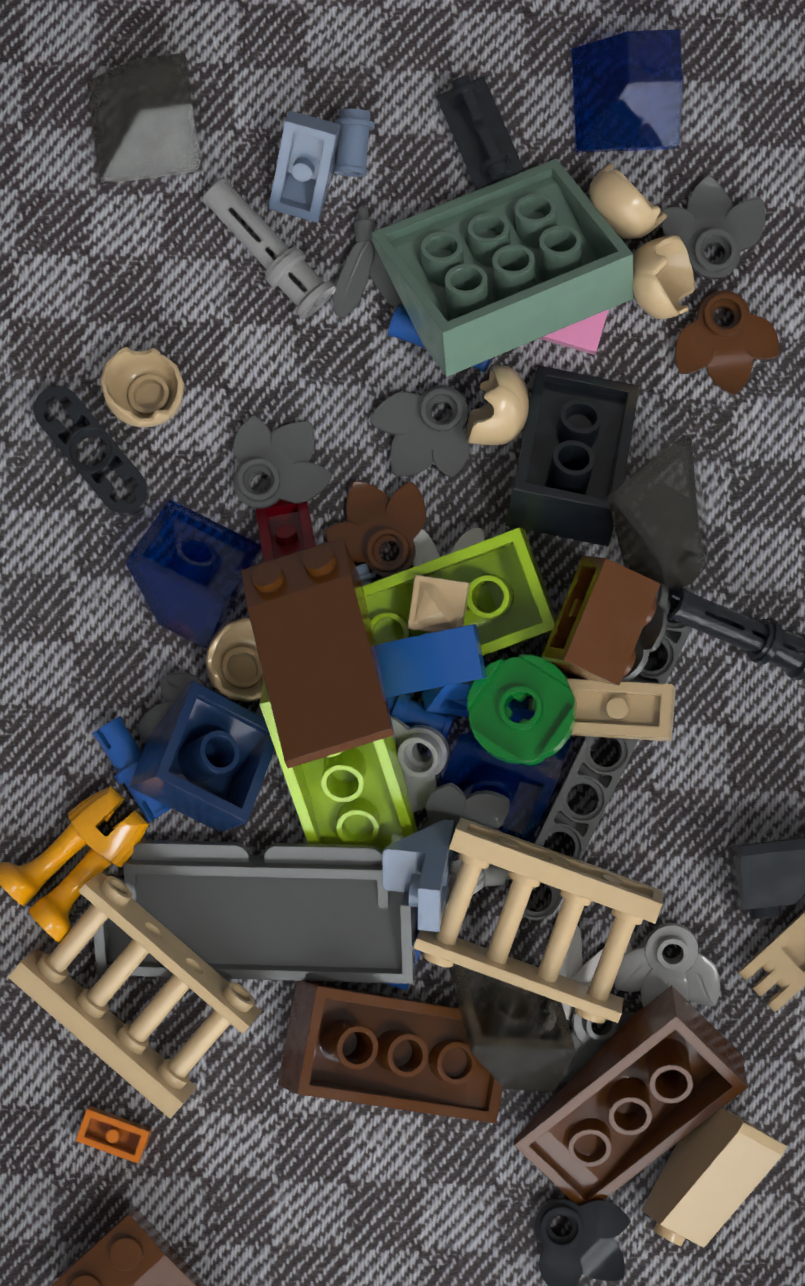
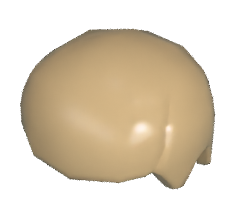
M609 163L593 178L589 190L590 201L619 237L623 239L642 238L659 226L667 218V215L658 206H654L619 170L615 169L610 172L614 165Z
M669 235L651 240L639 247L633 255V298L649 316L655 319L672 318L688 311L687 305L681 306L679 303L684 297L690 295L695 290V280L689 254L678 235Z
M128 347L118 350L104 364L100 381L108 408L120 421L130 426L142 428L164 424L168 419L173 418L181 408L185 387L178 366L166 356L161 355L155 348L148 351H133Z
M493 365L490 369L489 380L480 384V389L487 392L484 394V399L488 403L484 407L471 410L468 417L466 442L468 444H507L517 438L524 428L528 416L529 396L525 382L519 373L509 366Z
M244 617L227 623L213 636L207 648L205 661L207 676L211 685L216 688L219 694L229 700L249 703L261 698L264 675L250 618Z

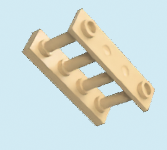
M461 817L449 849L459 852L458 858L462 862L443 913L440 932L420 930L413 948L422 951L423 957L433 964L442 967H453L455 963L575 1007V1013L586 1020L595 1023H605L606 1019L618 1023L622 1014L624 998L610 994L635 925H641L643 920L656 923L663 905L664 891ZM489 864L510 871L509 877L513 881L487 949L457 937L482 868L487 869ZM540 883H544L560 889V895L564 899L540 965L536 967L508 955L533 887H539ZM593 901L612 908L611 913L615 916L590 986L561 976L559 973L584 906H590Z
M100 871L78 891L92 903L91 906L51 954H44L37 948L17 965L8 978L171 1119L197 1089V1086L189 1080L188 1073L230 1024L243 1034L262 1011L255 1005L253 996L246 988L236 982L229 983L133 900V894L126 884L113 876H106ZM109 918L126 932L132 940L91 989H84L68 975L67 967ZM150 953L173 975L132 1024H124L109 1011L107 1003ZM191 989L214 1010L172 1060L164 1059L149 1046L148 1037L184 994Z

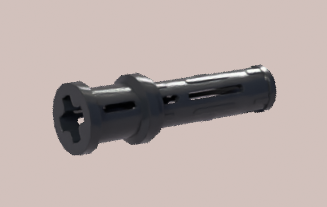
M676 587L668 596L670 610L667 619L675 620L711 637L746 650L747 656L754 663L760 665L773 664L785 669L788 677L798 681L805 678V634L799 636L784 630L781 623L772 618H763L756 621L725 606L688 592L682 587Z

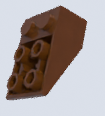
M583 556L542 654V659L554 664L564 675L619 686L622 678L630 672L636 659L635 646L643 627L654 616L657 607V599L655 597L661 584L607 558Z

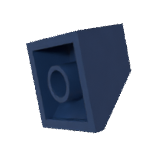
M192 680L187 683L148 738L129 787L218 832L248 823L275 749L265 719Z

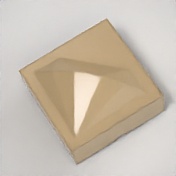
M415 575L408 629L437 632L464 626L470 583Z

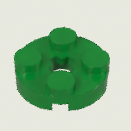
M520 655V657H511L504 661L500 659L485 667L487 678L474 680L467 697L470 727L479 744L495 758L511 764L536 765L559 751L573 731L577 710V701L565 675L551 662L534 655ZM527 696L531 697L534 700L531 705L532 710L535 712L534 716L530 720L523 718L519 723L511 721L513 712L508 707L509 703L513 699L522 702Z

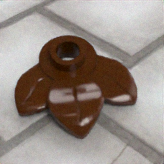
M726 290L716 291L708 295L701 303L697 320L683 328L676 342L675 363L680 374L693 373L706 367L708 375L720 389L728 394L736 395L749 380L753 368V359L770 360L779 356V340L772 324L762 317L751 314L747 303L740 295ZM720 309L727 310L732 315V324L725 327L718 325L714 320V312Z
M354 481L346 501L348 522H340L327 528L325 534L328 542L344 538L353 562L366 563L371 571L382 577H389L410 569L416 556L414 539L426 523V507L420 490L413 482H409L400 487L389 498L387 494L373 485L362 481ZM389 542H394L399 547V555L393 561H385L381 556L382 547Z

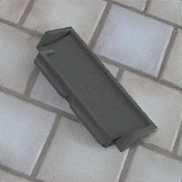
M141 840L134 846L132 855L123 864L124 875H106L113 876L126 884L133 894V900L225 979L414 983L416 949L413 947L416 942L417 907H409L408 892L384 889L383 852L377 846L274 843L267 848L265 855H250L248 848L239 842ZM109 918L94 934L97 975H103L132 940L126 932ZM149 953L130 976L171 977L173 973Z

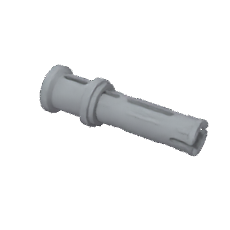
M224 178L218 181L205 193L202 202L209 206L235 237L265 267L267 282L271 287L279 286L298 307L296 313L301 319L310 317L331 298L336 290L335 285L331 281L324 282L305 262L306 254L301 249L296 247L289 248L265 223L262 217L234 190L227 179ZM236 212H237V213L240 215V217L253 229V231L261 238V242H260V241L253 235V233L240 221V219L235 215ZM272 251L277 255V259L272 255ZM296 277L307 288V291L296 281Z

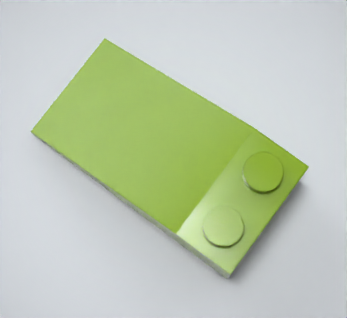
M522 528L511 530L363 586L375 645L433 633L408 629L415 575L470 583L464 626L477 625L483 656L551 632L557 620L528 537Z
M264 679L259 705L308 844L374 845L383 852L384 848L418 832L403 771L398 762V751L394 736L288 769L284 761Z

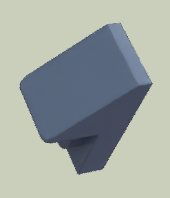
M289 111L284 124L268 209L316 223L319 222L334 167L336 166V145L340 124Z
M443 819L388 845L382 853L383 887L388 891L409 893V907H418V930L440 932L454 863V851L449 849L454 835V820Z

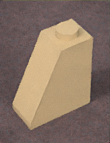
M722 1107L677 1142L641 1210L657 1222L653 1231L678 1246H682L685 1239H688L704 1248L782 1157L787 1146L745 1119Z

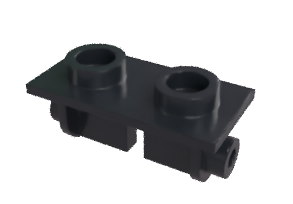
M470 75L459 77L451 82V90L436 95V99L476 190L524 171V167L484 76L475 80H471Z

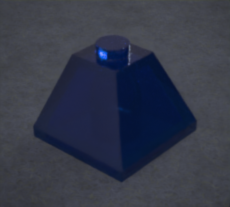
M680 29L627 31L572 48L575 153L679 149L683 83Z
M169 499L128 556L126 565L159 625L207 649L213 636L225 622L243 587L241 570L254 566L262 548L260 544Z
M473 732L459 734L439 787L447 783H453L461 789L465 796L482 790L494 791L506 796L510 800V808L504 823L499 829L503 833L531 842L557 784L571 739H568L559 751L545 758L541 763L525 765L511 764L495 758L479 744Z

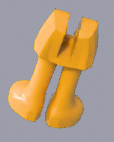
M112 786L93 794L68 812L70 825L34 860L20 866L10 862L0 863V886L13 899L25 907L35 897L45 882L72 856L86 845L91 848L56 888L40 898L28 910L31 917L58 943L71 930L72 925L69 914L74 903L81 895L78 892L81 887L100 871L106 870L111 864L122 867L124 862L134 852V846L141 841L149 825L135 810L123 821L113 827L114 830L108 836L99 831L98 828L112 817L113 813L124 801V798Z

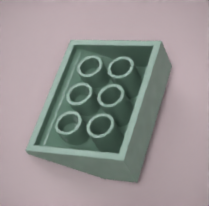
M557 158L371 233L372 242L421 342L446 377L633 299V253L602 214L594 207L590 199Z

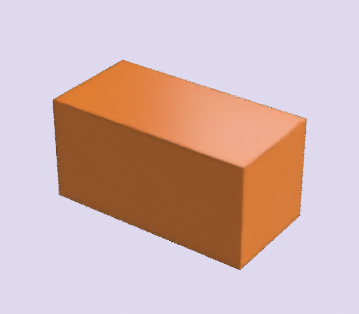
M90 1106L85 1112L75 1141L138 1164L142 1160L153 1128Z

